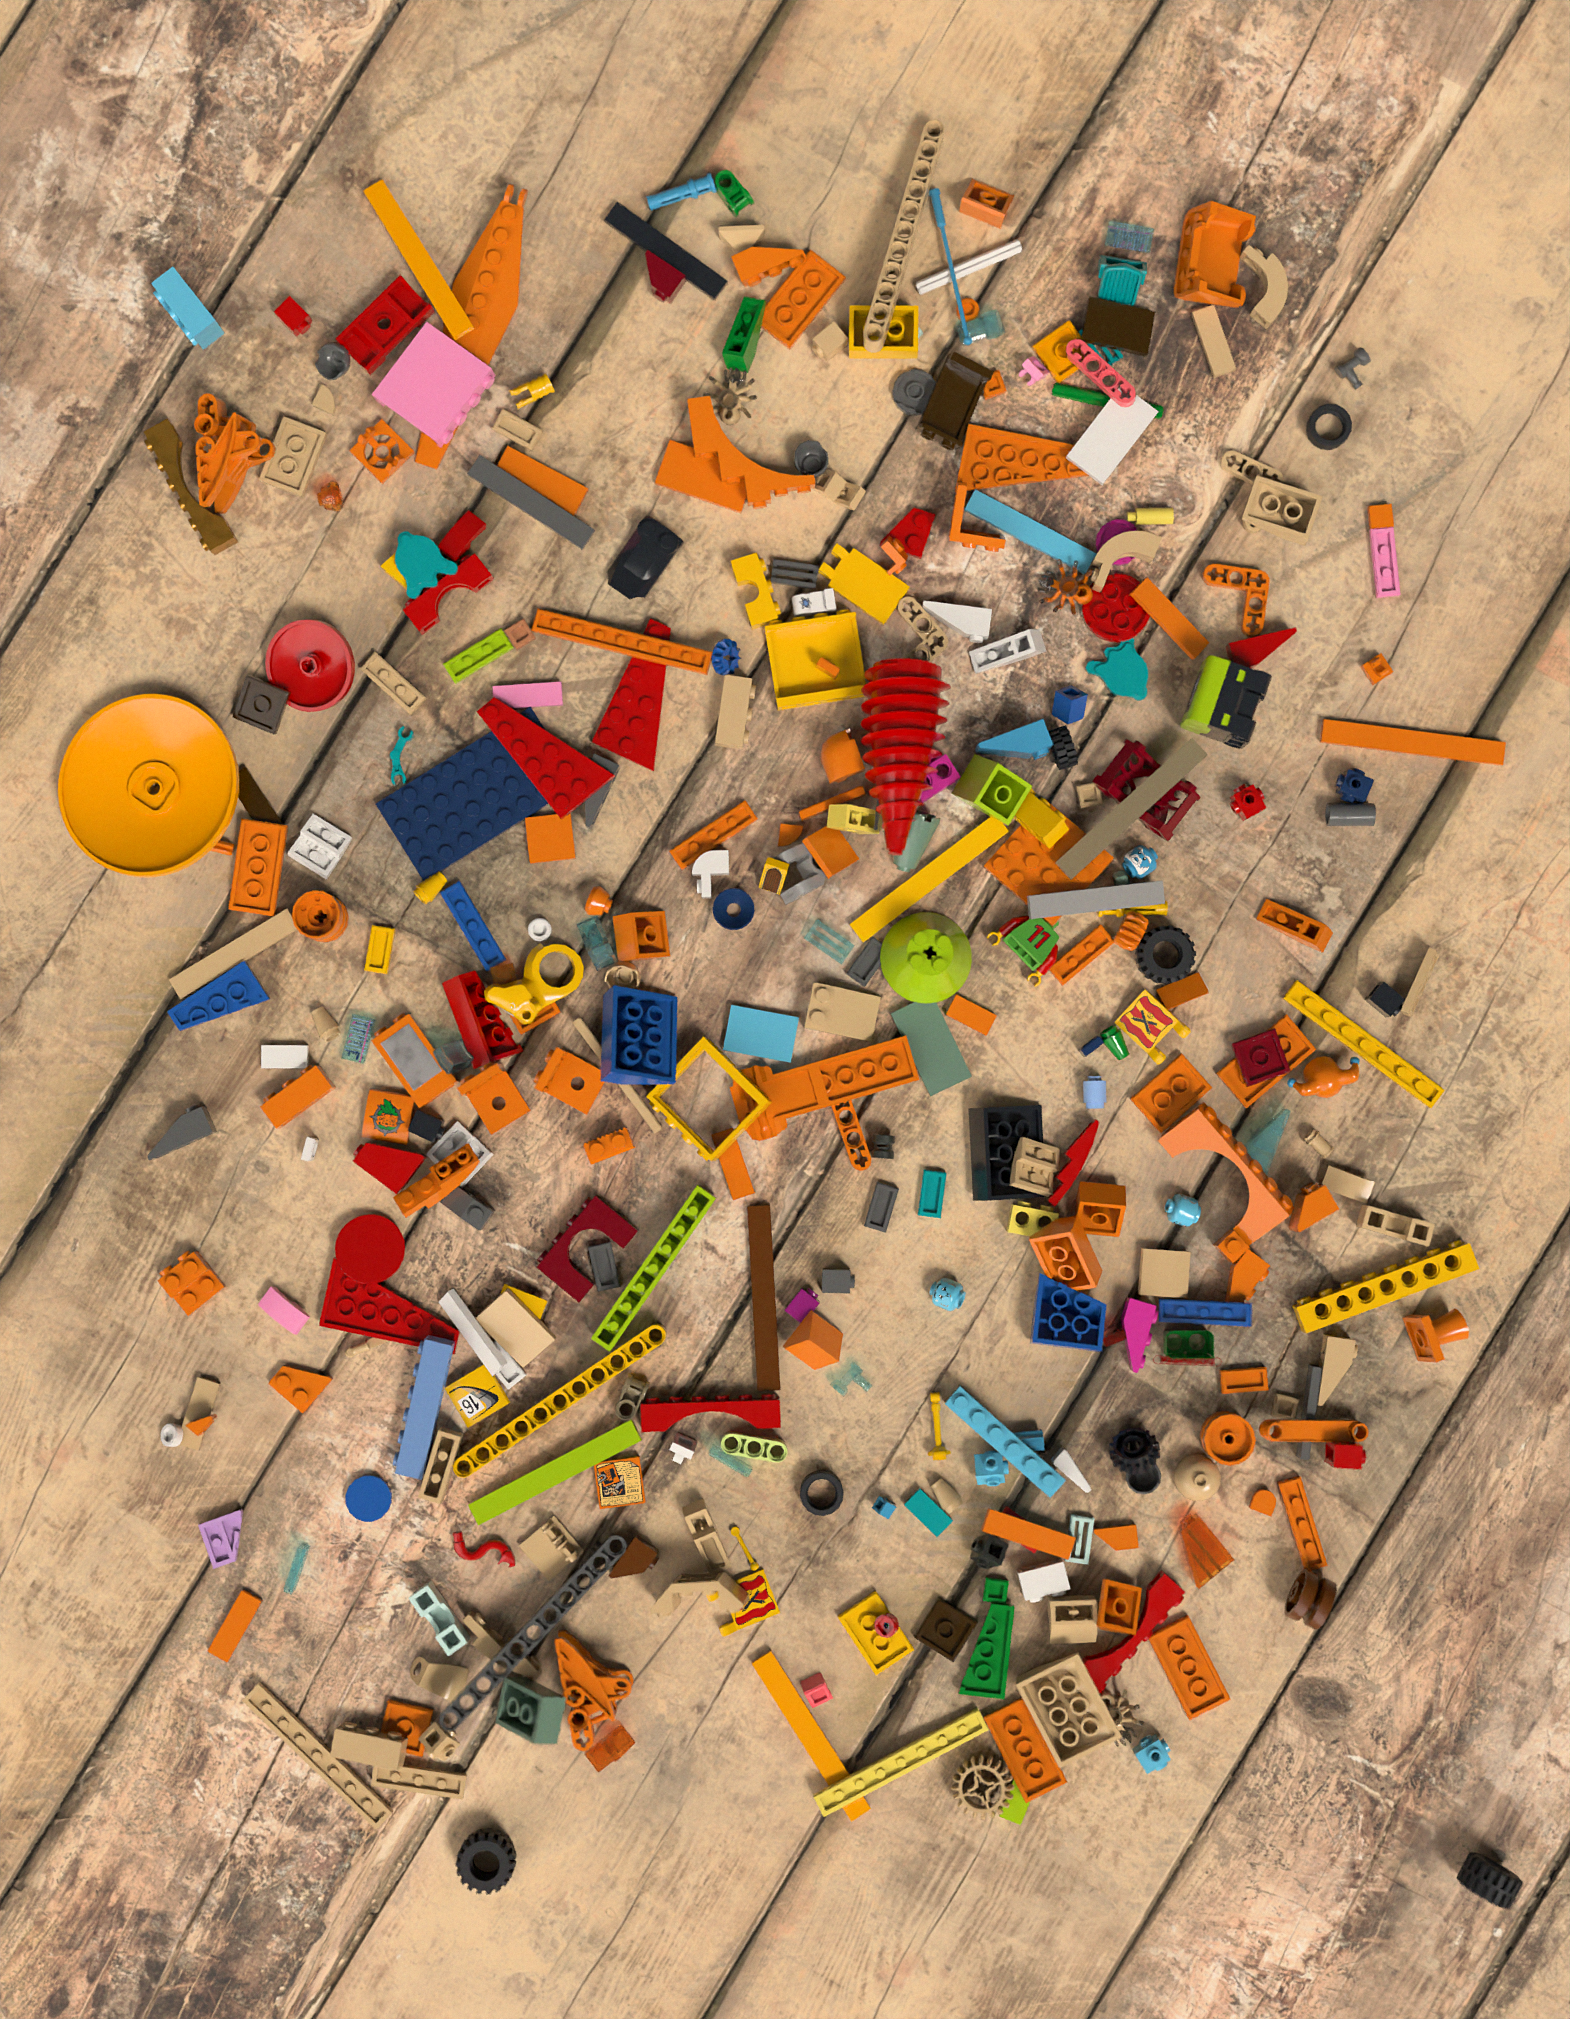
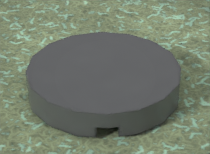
M912 369L900 374L894 382L892 390L893 401L897 408L908 415H922L934 388L935 380L926 371Z

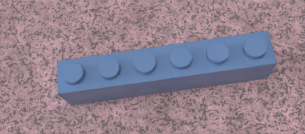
M428 1335L425 1341L421 1340L418 1354L421 1355L420 1363L415 1364L413 1377H416L414 1386H410L408 1399H411L410 1408L406 1407L403 1415V1421L406 1422L405 1430L400 1431L398 1438L401 1448L400 1452L395 1453L393 1466H396L395 1474L420 1480L425 1475L455 1341Z

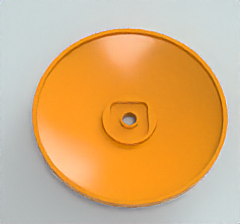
M141 694L123 698L107 705L90 717L70 742L63 757L58 779V800L61 815L70 836L77 846L103 867L133 877L165 876L183 870L199 861L218 843L227 830L234 815L239 794V770L236 756L229 739L221 727L208 714L195 705L180 698L162 694ZM158 783L160 790L157 794L152 795L150 787Z

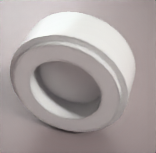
M542 918L534 919L528 927L530 937L539 942L547 940L552 932L550 923Z
M168 1423L162 1428L160 1437L163 1445L176 1447L181 1443L183 1430L179 1424Z

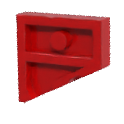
M913 508L880 541L879 546L891 536L903 544L907 555L921 559L935 514Z

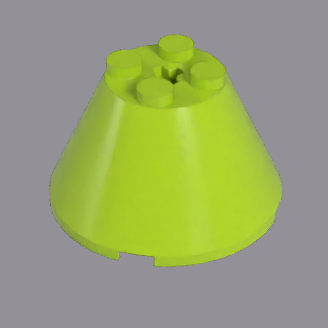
M920 912L904 917L889 930L882 943L880 962L884 978L898 995L912 1002L924 1004L937 1003L951 997L963 986L970 973L972 953L965 933L955 922L937 913ZM923 952L931 953V959H927V955L923 954Z

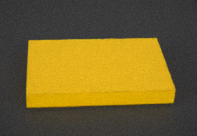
M876 1590L837 1617L874 1674L878 1675L914 1651V1647L900 1626L896 1634L889 1638H884L877 1634L874 1627L876 1618L883 1613L891 1612Z

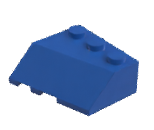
M1039 1273L1034 1300L1030 1344L1094 1352L1102 1351L1107 1304Z

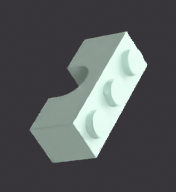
M432 1580L410 1595L408 1599L421 1618L424 1616L430 1622L436 1633L435 1638L448 1656L468 1643L471 1637Z

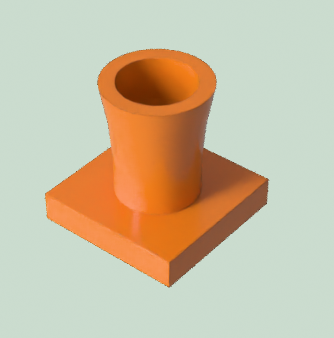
M1452 1309L1431 1321L1429 1315L1410 1314L1402 1318L1418 1361L1437 1363L1445 1360L1441 1345L1464 1340L1469 1337L1467 1323L1457 1309Z

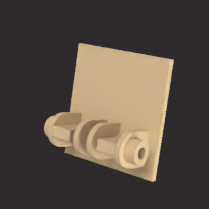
M555 1516L550 1518L519 1545L548 1581L569 1563L575 1561L584 1551Z

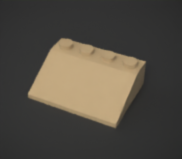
M1079 1653L1041 1665L1016 1677V1686L1059 1768L1122 1738Z

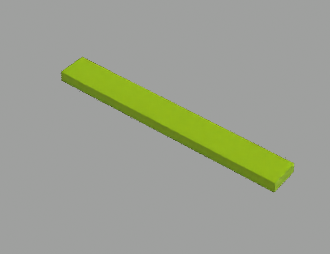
M630 1420L468 1504L479 1526L642 1441V1438L633 1420Z

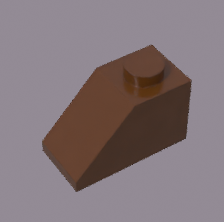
M636 1534L608 1576L613 1579L645 1573L647 1568L652 1570L659 1560V1557L656 1556L659 1550Z

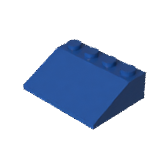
M614 985L603 995L600 1081L622 1085L676 1083L678 997Z

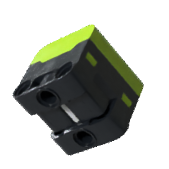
M1207 656L1200 666L1180 727L1222 742L1230 747L1243 749L1250 743L1256 726V721L1253 720L1258 703L1263 701L1267 694L1272 675L1216 656Z

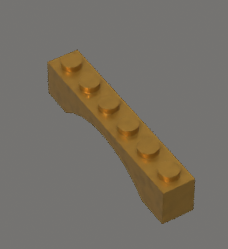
M168 418L143 431L147 437L144 440L150 452L154 451L158 457L155 460L161 472L165 471L169 477L166 480L172 492L177 491L180 497L177 501L184 512L188 511L191 516L188 519L191 527L195 532H200L202 538L199 541L204 550H210L212 554L216 555L238 543L228 522L223 517L215 515L200 506L189 492L182 471L183 442Z

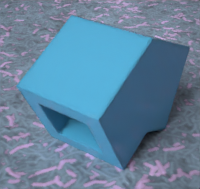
M879 1496L872 1509L889 1519L896 1509V1505L885 1497Z

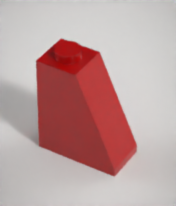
M370 1142L365 1145L361 1143L353 1153L356 1156L353 1160L355 1164L395 1194L402 1192L427 1158L426 1155Z

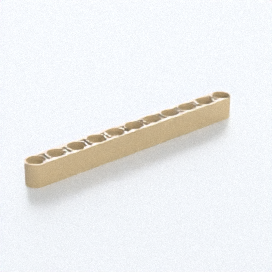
M929 120L923 128L865 324L863 345L871 353L879 352L884 346L944 141V125L939 120ZM929 153V154H932V155H931V156H925L924 154ZM924 173L926 176H919L918 174ZM915 193H916V194H920V196H917V197H916V196H912V194H915ZM906 214H913L914 216L908 217ZM901 234H907V235H909V236H907V237H901V236H899V235H901ZM900 254L902 257L896 258L894 255ZM893 274V275H896L897 277H895V278H889V277H887V276ZM889 295L890 298L884 299L881 296ZM878 315H882V316H884L885 318H884V319H876L875 317L878 316ZM871 336H877L878 339H877V340H871V339H869V337H871Z

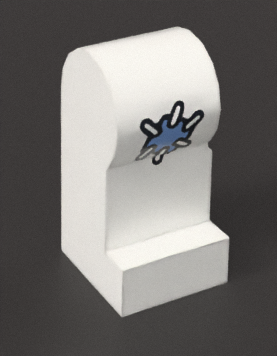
M833 588L791 597L794 616L836 613Z

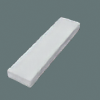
M454 1289L448 1291L439 1301V1304L490 1374L494 1376L507 1364V1361Z

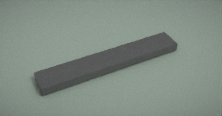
M479 455L467 473L469 477L581 550L584 549L595 532L593 528L481 455Z

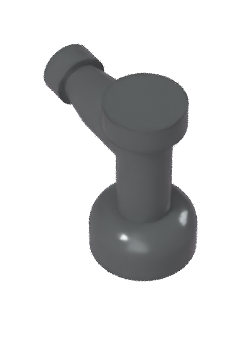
M1359 347L1355 350L1354 357L1344 365L1335 367V371L1341 379L1347 377L1356 390L1363 384L1361 380L1359 381L1353 369L1359 364L1362 366L1367 365L1371 362L1368 353L1362 347Z

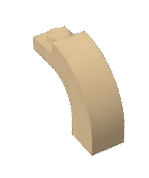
M1248 245L1242 252L1240 260L1261 278L1264 285L1263 298L1254 307L1250 316L1267 330L1276 320L1286 302L1288 293L1287 276L1281 262L1273 253L1265 259L1263 253L1258 248H1252Z
M1128 531L1108 540L1100 548L1091 564L1099 567V569L1095 568L1090 580L1094 582L1092 589L1101 592L1112 564L1121 558L1135 557L1151 563L1162 537L1145 531Z

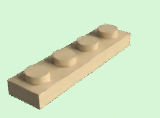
M404 1765L397 1771L374 1766L371 1786L463 1800L467 1774Z

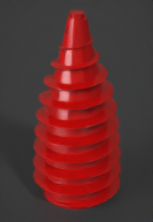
M907 658L885 659L875 662L873 667L867 669L864 673L865 678L870 682L861 689L862 694L869 699L861 705V710L869 715L861 721V727L870 733L861 739V743L866 748L872 750L865 753L862 759L866 764L874 767L865 773V778L876 784V787L872 788L869 794L879 800L880 805L876 807V811L882 816L886 849L889 850L888 854L896 856L902 855L903 851H905L912 822L916 821L914 816L918 806L925 805L920 801L922 792L933 789V787L925 783L927 775L939 772L929 764L931 759L942 756L940 751L933 748L934 742L945 739L943 734L936 732V727L947 723L948 720L939 715L938 711L950 704L947 700L940 698V693L951 689L950 684L941 681L942 668L939 665L924 660Z

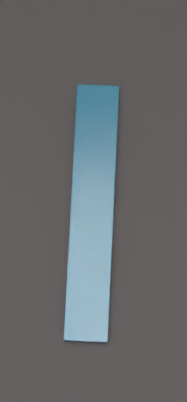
M976 489L964 509L965 512L1071 568L1077 567V571L1084 575L1096 555L1095 552Z

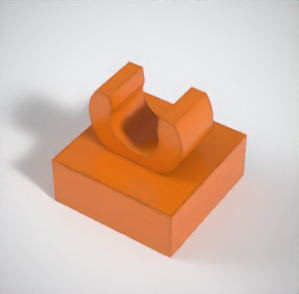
M1382 653L1360 666L1372 685H1375L1394 672Z

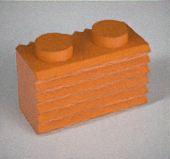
M626 1127L619 1129V1131L616 1130L614 1133L610 1132L606 1136L597 1137L593 1141L584 1142L583 1145L591 1165L635 1148L629 1129Z

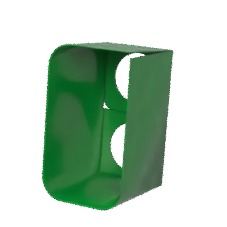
M1163 1330L1164 1354L1172 1359L1214 1358V1335L1208 1330ZM1170 1334H1177L1181 1337L1182 1345L1179 1349L1171 1350L1167 1347V1337ZM1193 1334H1200L1205 1339V1344L1200 1350H1194L1189 1345V1338Z

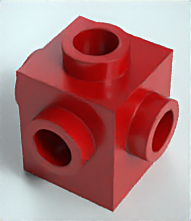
M1246 784L1239 786L1233 790L1235 794L1230 797L1232 801L1229 803L1230 807L1236 815L1239 814L1242 821L1267 808L1263 802L1265 797L1259 787L1255 788L1254 784L1249 787Z

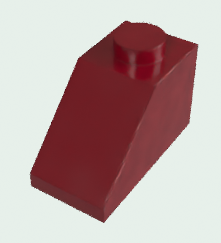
M647 250L645 257L653 296L662 303L666 301L671 304L686 283V277L683 273Z

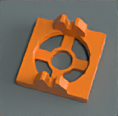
M383 419L374 427H367L365 434H360L358 442L349 450L381 484L389 479L415 453ZM387 435L391 439L387 443H378L373 437ZM367 443L374 448V455L369 460L366 459L365 455ZM398 444L399 455L393 458L391 456V449ZM381 446L389 449V454L385 458H379L376 455V450ZM378 461L388 462L386 468L383 469L376 468L374 465Z

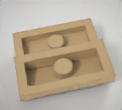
M1021 1137L1012 1163L1010 1185L1047 1197L1052 1195L1054 1172L1059 1170L1060 1149Z
M1141 1248L1138 1294L1188 1298L1191 1252Z

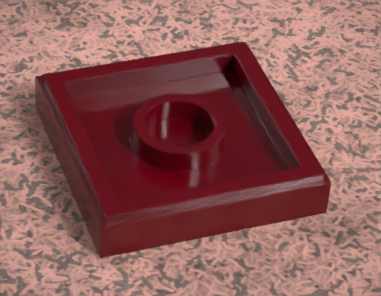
M1275 1028L1231 1043L1246 1087L1291 1072Z

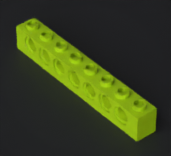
M700 1185L695 1187L591 1339L609 1352L612 1350L717 1197Z

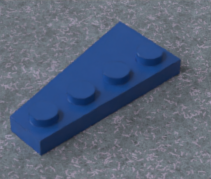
M243 961L168 1010L167 1013L179 1031H183L271 999L247 962Z

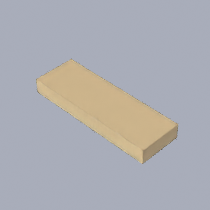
M1212 305L1192 312L1191 315L1213 378L1234 372L1236 366L1215 306Z
M376 652L360 667L369 678L410 715L426 700L415 687Z
M1429 947L1402 1006L1401 1011L1406 1016H1413L1436 965L1439 954L1435 949Z
M200 1376L197 1377L182 1424L183 1439L179 1445L200 1450L205 1433L197 1436L185 1425L212 1414L221 1383Z

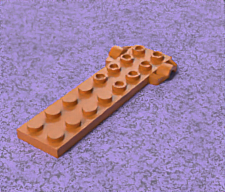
M907 1036L773 1074L769 1066L755 1065L742 1069L741 1071L772 1101L745 1131L752 1140L763 1141L770 1139L787 1129L786 1119L919 1081ZM733 1079V1086L729 1088L739 1123H741L758 1103Z

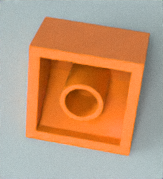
M665 911L633 912L612 916L618 961H639L670 956Z
M1080 1181L1076 1196L1075 1216L1078 1215L1085 1233L1119 1237L1126 1210V1186Z
M1311 1182L1300 1188L1302 1192L1296 1195L1294 1210L1288 1227L1291 1231L1300 1233L1339 1210L1326 1185L1313 1184Z

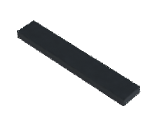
M619 202L614 205L604 219V223L645 252L649 250L683 273L688 283L715 301L728 284V280Z

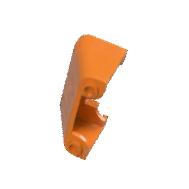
M1209 201L1190 209L1183 221L1174 296L1185 301L1234 308L1243 306L1246 298L1245 288L1243 285L1236 284L1242 242L1253 236L1256 216L1214 201Z

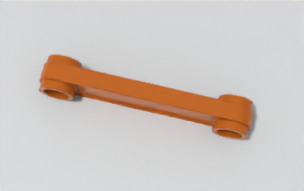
M1268 1419L1264 1420L1259 1426L1261 1436L1273 1442H1361L1368 1437L1369 1433L1367 1426L1357 1420ZM1273 1426L1274 1430L1273 1433L1270 1435L1269 1431L1270 1428ZM1357 1427V1433L1354 1435V1430Z

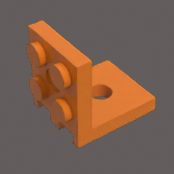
M957 481L949 541L962 542V546L967 548H976V545H982L985 550L999 552V548L1004 549L1006 541L1004 535L961 529L967 483Z
M556 1047L555 1050L551 1049L545 1058V1062L548 1064L544 1071L539 1070L533 1082L536 1083L534 1088L542 1093L550 1094L587 1115L605 1083L600 1081L601 1070L562 1048ZM575 1077H581L584 1080V1087L581 1090H575L571 1085Z
M490 1062L480 1068V1074L476 1076L470 1074L460 1080L461 1085L457 1089L461 1096L469 1098L488 1131L493 1135L531 1110L503 1064ZM500 1096L506 1102L502 1110H497L493 1106V1100L496 1097Z

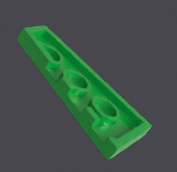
M991 1602L958 1694L1005 1700L1014 1605Z

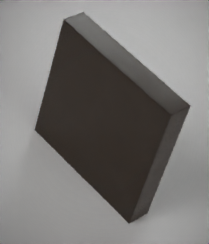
M248 674L232 718L275 735L278 732L291 691Z
M938 1597L914 1635V1638L954 1663L978 1622Z

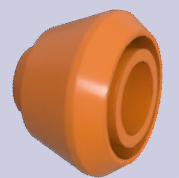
M595 886L589 894L584 910L587 915L602 916L604 912H609L613 900L610 899V894L601 886Z

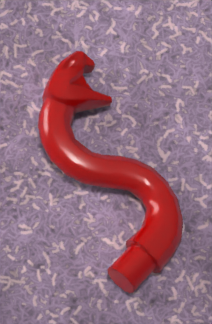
M462 1531L453 1533L454 1550L464 1560H478L489 1550L497 1549L501 1553L498 1565L502 1562H508L509 1568L516 1565L514 1553L504 1542L489 1540L484 1542L476 1551L470 1552L465 1547Z

